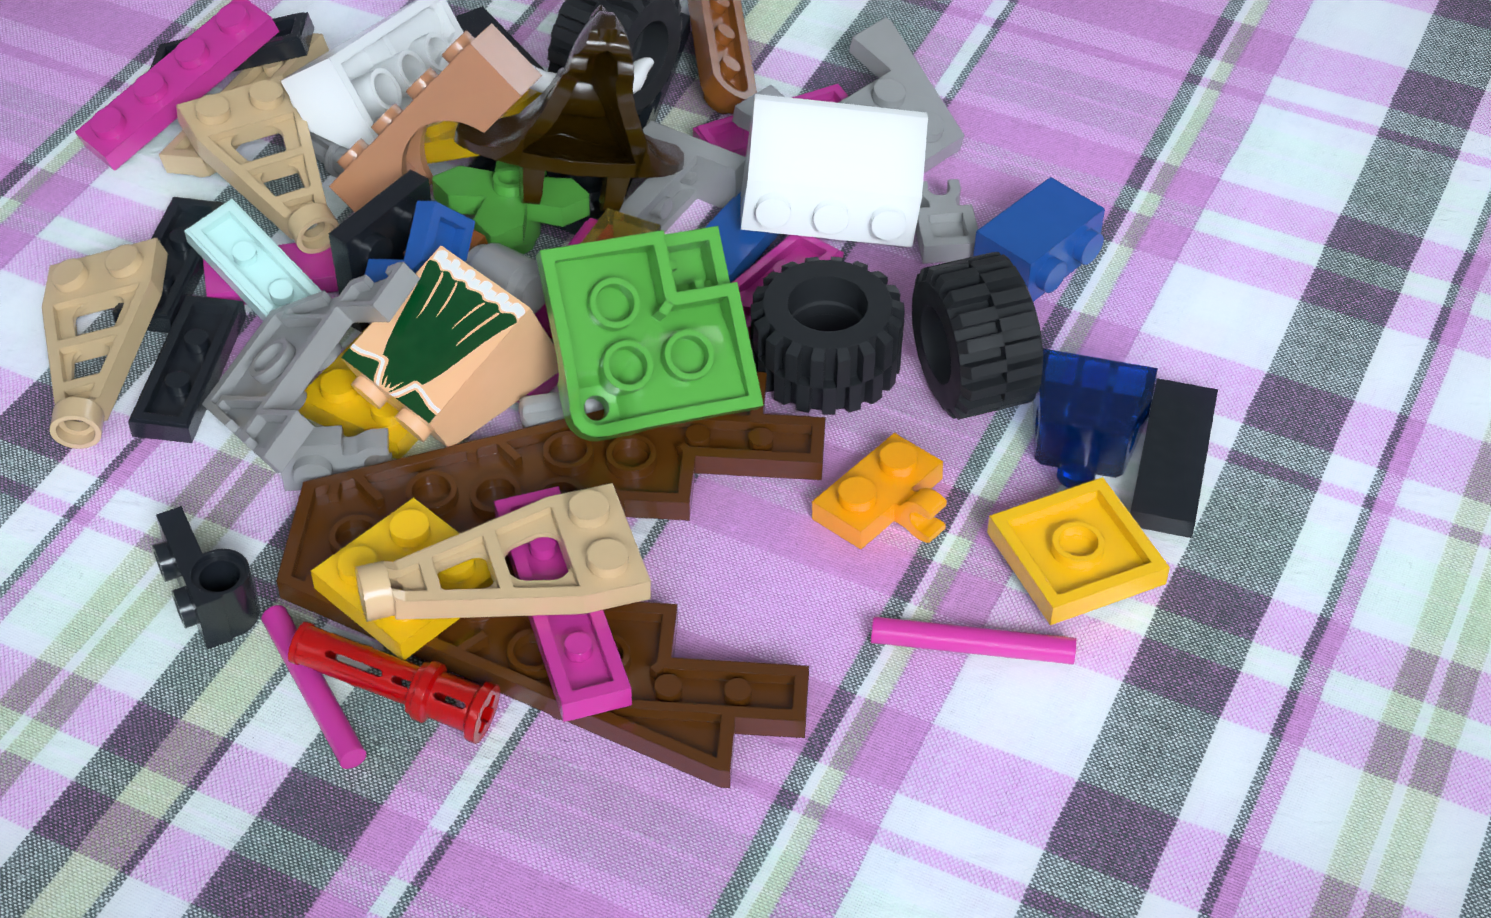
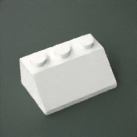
M755 94L741 187V230L912 247L922 200L928 123L927 112Z

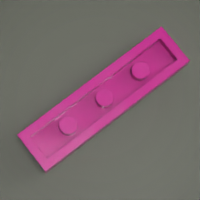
M232 0L192 35L180 42L174 50L150 70L137 78L132 85L107 106L95 113L89 121L75 131L76 135L87 149L111 169L117 170L178 118L177 104L203 97L280 31L272 17L249 0Z
M559 486L494 501L495 516L498 518L543 498L561 494ZM537 538L512 549L508 553L515 578L526 581L555 580L568 573L558 541L553 538ZM603 610L586 614L528 616L563 722L632 705L631 686Z

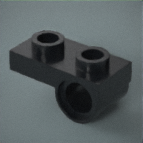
M182 506L156 514L163 541L152 544V549L163 580L167 582L177 579L180 588L172 590L171 593L184 628L197 625L207 650L231 642L234 637L249 631L257 622L260 610L247 559L241 553L231 549H215L202 553Z

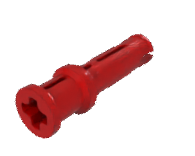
M307 621L303 622L296 630L288 651V661L290 663L301 664L348 683L353 687L364 689L405 705V712L410 715L412 720L424 723L431 719L464 732V739L474 744L479 743L485 736L498 707L500 698V686L490 681L485 682L482 686L447 673L446 665L438 661H432L431 663L427 661L419 666L379 651L369 645L361 644L315 627L314 624ZM340 654L382 671V675L378 676L341 662L337 659V656ZM404 679L410 681V687L404 686L402 681ZM446 697L464 702L465 708L448 703L445 700Z

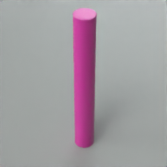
M282 605L268 608L262 614V623L340 766L344 769H351L360 765L366 758V751L323 674L301 664L296 665L288 661L289 647L297 627L287 609Z
M875 616L873 617L871 643L1071 665H1074L1077 639L1074 637Z

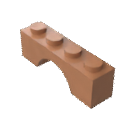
M492 23L476 38L466 30L441 55L449 65L439 75L430 67L407 89L406 93L413 101L404 110L395 103L371 126L378 137L370 145L362 138L359 139L337 161L344 171L329 187L354 212H357L410 169L428 178L429 186L432 184L433 175L427 164L424 150L425 134L429 124L441 121H454L467 124L485 133L542 76Z

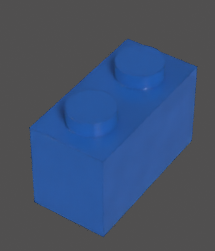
M1049 177L976 231L974 256L991 252H999L1001 255L1007 256L1023 278L1034 302L1045 292L1051 293L1056 290L1063 279L1082 264L1088 265L1097 257L1104 242L1101 231L1105 208L1056 179Z

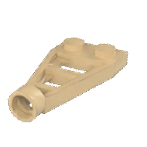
M282 75L177 104L178 122L201 159L290 239H293L302 252L315 254L331 247L328 233L340 224L326 203L307 121L302 120L297 109L293 107L290 97L281 83V80L284 79ZM279 133L283 137L286 151L248 161L233 146ZM298 173L304 188L274 196L264 183ZM316 223L318 224V225L315 226L314 228L307 230V229H308L309 227H311L312 225H314V224H316Z
M158 238L121 245L115 249L77 259H67L49 267L42 303V314L55 404L51 418L50 434L56 442L63 446L84 449L96 445L101 439L103 423L109 419L162 296L168 253ZM118 303H124L113 327L77 335V317L115 308ZM107 355L100 373L74 379L75 363Z
M613 483L549 496L396 561H380L355 567L359 596L367 622L395 616L396 620L586 614L651 599V580ZM541 537H549L558 541L568 569V573L565 576L555 580L526 581L517 579L509 573L505 557L512 549ZM474 558L486 560L493 580L491 586L482 589L444 590L441 588L437 576L439 572Z

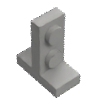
M651 120L643 128L644 134L654 139L677 145L684 153L683 170L665 177L646 178L629 197L624 198L620 211L614 212L613 227L616 229V238L664 230L665 233L696 199L723 209L733 197H736L741 192L746 157Z

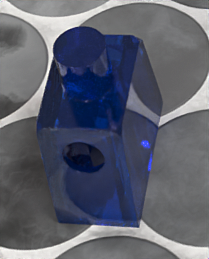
M1043 348L1041 386L1039 392L1036 393V398L1033 400L1034 459L1041 465L1058 467L1057 479L1067 488L1093 481L1096 475L1113 478L1124 475L1149 418L1158 368Z

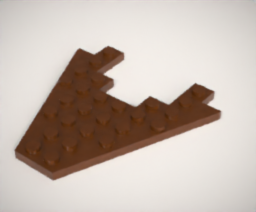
M757 372L764 406L755 410L654 428L629 436L602 441H588L578 437L567 426L565 419L305 481L302 484L276 579L279 596L281 599L374 638L314 588L311 570L412 498L423 504L457 532L462 533L496 519L494 501L557 486H559L560 492L563 494L613 483L626 517L690 521L695 473L822 480L826 417L764 414L767 372ZM604 409L586 413V415L592 420L599 421L604 416ZM507 554L506 557H505V561H506V564H507L509 573H510L513 577H515L514 572H513V569H512V566H511V563H510V560H509V557H508V554ZM635 602L603 610L631 686L632 705L567 722L719 788H730L735 734L805 738L809 666L674 658L678 627V604ZM528 616L460 618L412 654L430 663L432 661L443 663L448 671L483 685L488 681L498 684L501 694L563 721Z

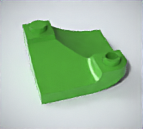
M718 226L664 234V230L545 249L540 250L536 254L559 372L557 387L563 416L567 426L575 435L588 441H602L629 436L654 428L755 410L764 406L738 283H730ZM595 399L602 404L604 408L602 420H592L585 414L584 405L586 400Z

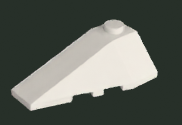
M415 0L309 62L281 80V83L287 91L293 107L297 109L302 120L307 121L310 132L347 149H350L361 138L370 145L378 137L371 126L395 103L404 110L413 101L406 93L407 89L430 67L439 75L449 65L441 55L464 32L446 0Z

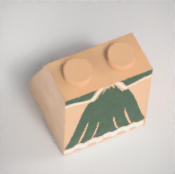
M440 246L417 271L416 275L420 280L391 321L372 322L341 358L357 376L351 386L370 404L381 409L386 402L399 411L394 417L397 422L418 440L424 442L431 435L443 445L449 447L463 441L515 404L519 399L557 374L558 363L554 344L529 306L449 250Z

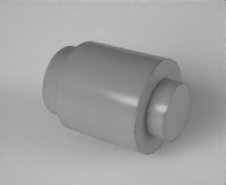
M500 243L480 244L468 252L467 264L529 306L534 314L545 304L537 260Z

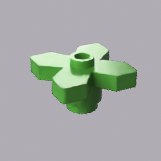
M500 161L496 162L495 172L459 165L432 177L433 198L437 202L460 214L475 215L473 219L475 221L474 230L485 235L488 244L500 243L522 254L534 248L536 240L541 234V223L564 227L590 215L589 193L572 178L545 177L547 171H545L543 194L540 205L521 203L519 166Z

